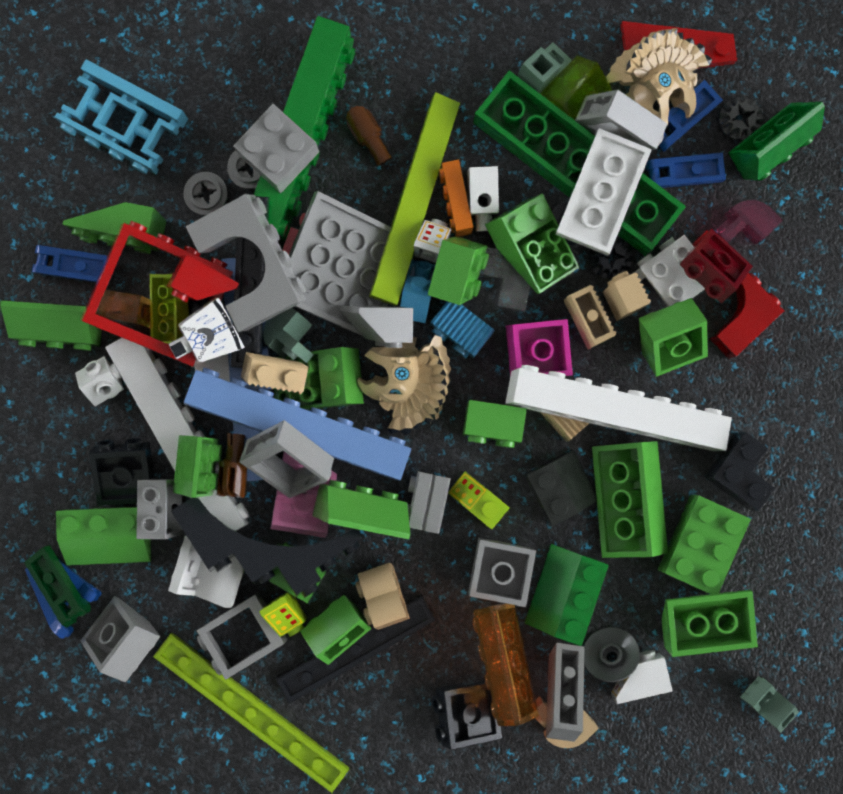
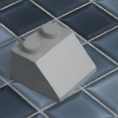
M340 306V312L365 339L375 341V346L402 348V343H413V308L397 306Z
M114 596L80 641L100 673L126 682L132 673L136 671L148 652L155 646L160 635L146 618L120 598Z

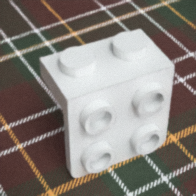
M685 235L676 241L671 237L659 246L661 252L655 257L650 253L637 263L640 268L634 272L638 274L637 278L641 279V281L644 278L649 281L668 307L674 303L694 298L705 289L695 279L689 278L684 269L679 265L694 248Z
M185 536L168 591L179 595L197 596L224 608H231L234 604L244 569L234 556L230 559L232 564L220 572H217L215 569L210 572L188 537Z

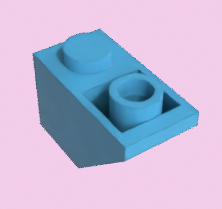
M411 260L400 307L413 308V321L421 323L426 322L432 297L428 295L435 269V264H430L427 261Z

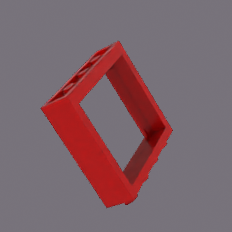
M130 221L129 225L123 223L80 321L193 367L196 358L192 352L176 359L167 343L95 314L128 236L179 259L183 255H188L231 278L233 272L226 269L228 264L216 258H211V261L201 258V253L192 247L185 245L184 249L173 245L175 240L160 233L155 237L146 233L147 228L134 221ZM224 293L211 296L210 300L217 297L221 301Z

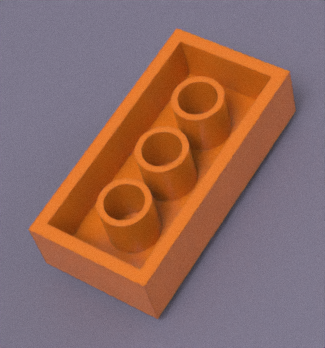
M459 160L442 163V169H439L440 183H444L442 190L444 200L448 201L446 203V212L448 217L451 216L449 223L451 233H454L457 237L471 235L473 223Z

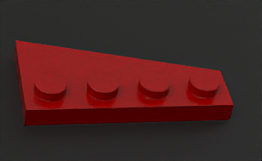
M622 21L620 25L624 51L640 43L642 38L648 37L651 32L678 28L677 33L683 32V39L692 38L695 45L699 43L704 45V54L712 58L709 66L700 68L731 65L737 61L734 34Z

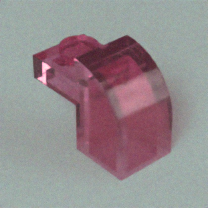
M747 200L736 204L727 211L725 215L728 219L716 231L727 243L742 231L756 245L765 239L783 220L765 203Z

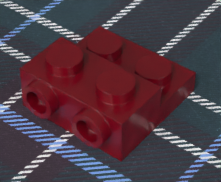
M712 228L679 264L689 278L699 282L705 288L708 296L717 299L720 303L724 302L737 290L753 267Z

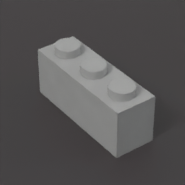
M556 643L549 654L546 738L575 742L583 732L584 647Z

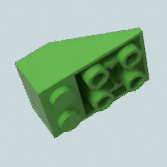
M543 193L524 200L485 224L496 248L537 294H540L580 268L566 239L555 235L559 225Z
M125 202L64 220L63 225L72 231V235L80 237L81 241L97 244V240L107 242V245L112 247L123 223L128 225L130 221L139 223L147 228L146 233L157 237L158 233L164 235L167 220L153 207ZM128 236L125 245L134 247V251L150 254L151 250L160 252L159 249Z
M338 347L312 351L311 353L314 355L307 363L298 356L295 360L288 355L285 358L308 366L304 391L299 394L298 392L293 393L292 391L288 392L274 388L275 399L284 401L285 397L300 402V408L309 410L311 407L320 409L364 404L363 391L357 382L358 378H361L359 349Z
M179 435L173 493L192 498L213 495V490H217L218 473H215L216 462H220L222 456V445H218L219 439Z

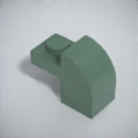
M552 42L545 50L540 47L522 64L518 77L542 94L570 66L572 60Z
M290 308L265 322L263 329L264 341L269 348L283 359L288 355L295 360L298 356L307 363L314 355L299 343L312 324L296 310Z
M759 676L741 696L751 708L780 733L799 713L798 709L777 692L772 684Z

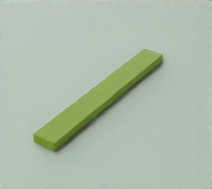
M436 92L432 96L369 294V297L392 306L398 304L414 253V243L422 227L460 105L459 102Z
M174 633L167 637L153 657L331 793H333L349 771L347 765L233 678L229 677L225 680L223 675H218L208 659Z

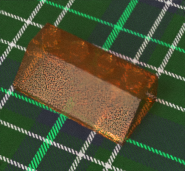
M505 603L473 610V627L475 632L478 633L480 640L479 655L486 668L485 684L491 692L493 701L491 703V712L497 720L498 726H517L538 717L539 713L515 605Z

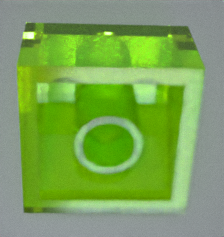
M576 56L540 94L575 120L586 96L613 91V89L607 83V79L597 62Z

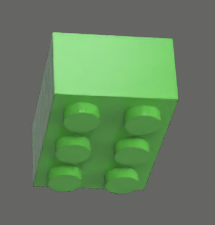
M691 494L668 545V553L664 554L658 571L709 594L719 593L751 519L702 496Z

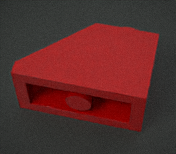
M183 255L166 287L173 290L172 296L187 303L189 299L197 301L237 289L239 283L196 259Z

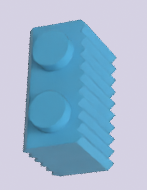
M448 301L430 322V325L434 328L431 332L434 335L440 336L442 341L449 339L455 344L453 349L465 359L468 356L474 359L495 331L462 304L457 305Z

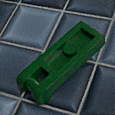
M50 545L42 547L24 562L61 625L70 627L77 621L78 616L83 617L90 612L91 606L89 602L81 597ZM66 602L69 603L71 609L66 606Z

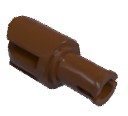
M362 106L352 107L347 113L346 120L348 128L358 145L367 147L377 166L386 163L392 156L380 139L382 130L374 116L368 109Z
M227 433L226 459L219 463L216 495L244 498L248 468L239 461L244 450L246 435Z

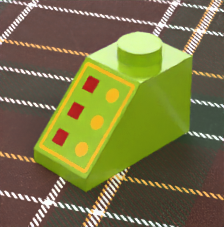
M464 472L448 491V494L490 529L496 526L510 508L467 472Z
M288 592L269 602L259 611L264 620L280 637L286 633L291 637L304 628L302 624L307 620V616L295 596Z

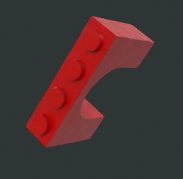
M708 230L705 231L702 235H700V236L692 243V245H693L694 247L698 244V242L702 239V237L708 232ZM752 273L747 274L736 290L738 303L734 316L710 338L728 359L739 355L784 312L780 307L779 299L772 293H767L761 287L762 283L759 278Z

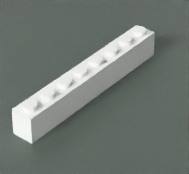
M120 338L105 348L175 470L179 435L205 436L201 430L196 431L193 426L194 416L187 406L183 407L178 398L181 394L173 382H168L164 375L167 373V369L161 359H155L151 349ZM216 462L215 473H219L220 462ZM213 490V495L198 497L207 510L228 528L237 531L249 524L246 519L249 517L248 511L241 502L238 504L234 497L217 496V490Z
M522 365L521 368L511 371L505 403L507 405L527 408L537 412L709 451H726L732 417L721 415V410L705 408V411L696 409L695 404L680 402L679 405L670 403V398L654 396L653 399L644 397V392L628 390V393L618 391L619 387L611 384H602L599 387L592 385V380L586 378H575V381L565 379L566 375L560 372L549 371L548 374L539 373V368L530 365Z

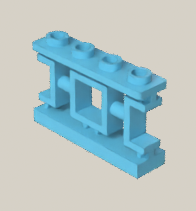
M86 59L81 67L84 73L82 76L79 75L77 81L87 88V91L76 110L63 104L61 114L56 113L54 118L61 123L60 128L72 136H75L76 133L84 136V141L97 149L100 146L109 150L108 154L123 162L124 158L133 162L132 167L143 174H147L150 171L157 175L159 171L157 167L163 162V159L160 155L153 152L164 130L177 136L179 127L184 128L188 120L183 110ZM92 81L116 92L122 97L110 92L104 105L95 101L101 89ZM117 105L136 114L124 136L106 127ZM140 106L170 122L168 123L158 118L152 130L144 127L143 124L148 114ZM89 110L98 114L92 126L101 134L99 135L71 120L72 117L83 123ZM138 135L146 140L140 151L149 160L121 147L119 143L130 148Z

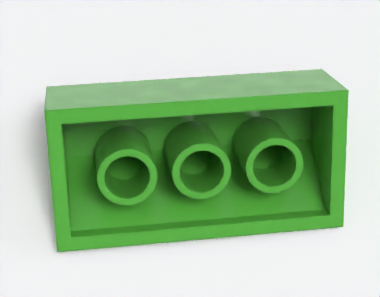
M658 441L593 446L592 453L602 558L655 557L667 554L668 547Z

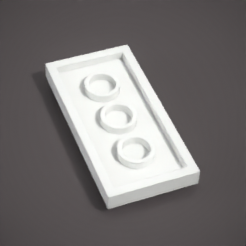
M599 128L555 235L608 256L652 149Z

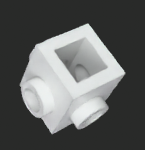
M105 356L89 362L83 369L75 373L79 389L94 406L115 397L120 391L124 390L121 381L122 377L118 369Z

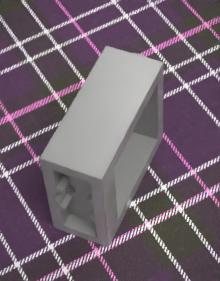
M619 90L586 96L575 119L577 123L595 135L600 128L652 150L657 149L661 144L667 127L666 122Z
M283 420L247 439L239 462L288 498H292L320 484L326 483L332 474L331 468L334 458ZM284 451L304 467L295 470L275 454Z
M174 479L137 481L136 539H169L184 535L183 529L171 512L174 504L179 506L185 502L184 495L173 493Z
M257 592L197 630L199 634L197 640L204 651H209L213 658L211 663L218 675H223L225 680L282 646L287 641V637L285 635L280 637L259 613L266 605L260 592ZM249 607L270 643L235 665L230 666L210 630Z

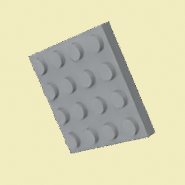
M319 191L314 192L289 253L293 263L291 269L295 277L301 279L306 289V293H304L306 301L294 307L362 336L340 312V306H388L387 303L369 297L391 227Z

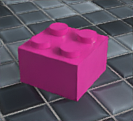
M568 319L505 325L510 377L511 371L521 368L522 365L539 368L538 372L544 374L554 371L564 373L566 376L573 375Z

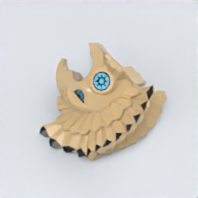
M678 28L651 32L648 37H643L640 43L633 45L629 50L623 51V54L616 58L615 63L610 68V73L605 78L608 84L619 82L623 86H630L629 93L625 95L666 122L667 126L669 100L673 107L684 110L685 118H690L696 108L694 87L697 84V73H693V71L700 67L709 66L712 62V58L704 54L705 46L700 43L695 45L692 38L683 39V32L677 33ZM656 100L659 104V112L653 109V104Z
M434 335L430 344L423 345L420 350L415 347L417 338L413 337V343H402V348L372 347L364 355L373 362L383 366L388 374L386 377L375 375L373 379L368 381L359 377L357 382L364 394L380 401L379 404L383 409L387 411L390 409L394 410L393 418L388 426L390 434L401 431L404 435L411 433L412 428L420 429L423 421L430 424L433 419L437 420L439 418V412L442 410V404L445 402V396L448 394L447 386L450 381L449 373L451 371L447 348L443 345L440 336Z

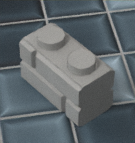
M419 471L417 477L411 476L408 492L413 493L411 504L407 503L410 528L440 533L451 478Z

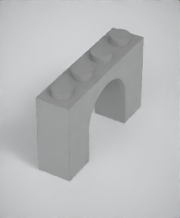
M244 194L186 226L199 253H210L237 238L243 237L255 243L263 254L265 274L260 285L251 293L225 306L238 332L247 331L306 301L304 293H306L305 286L299 277H295L291 269L293 266L292 260L285 250L282 251L278 243L280 239L279 234L272 224L269 225L264 215L267 213L265 205L259 197L256 198L255 195Z

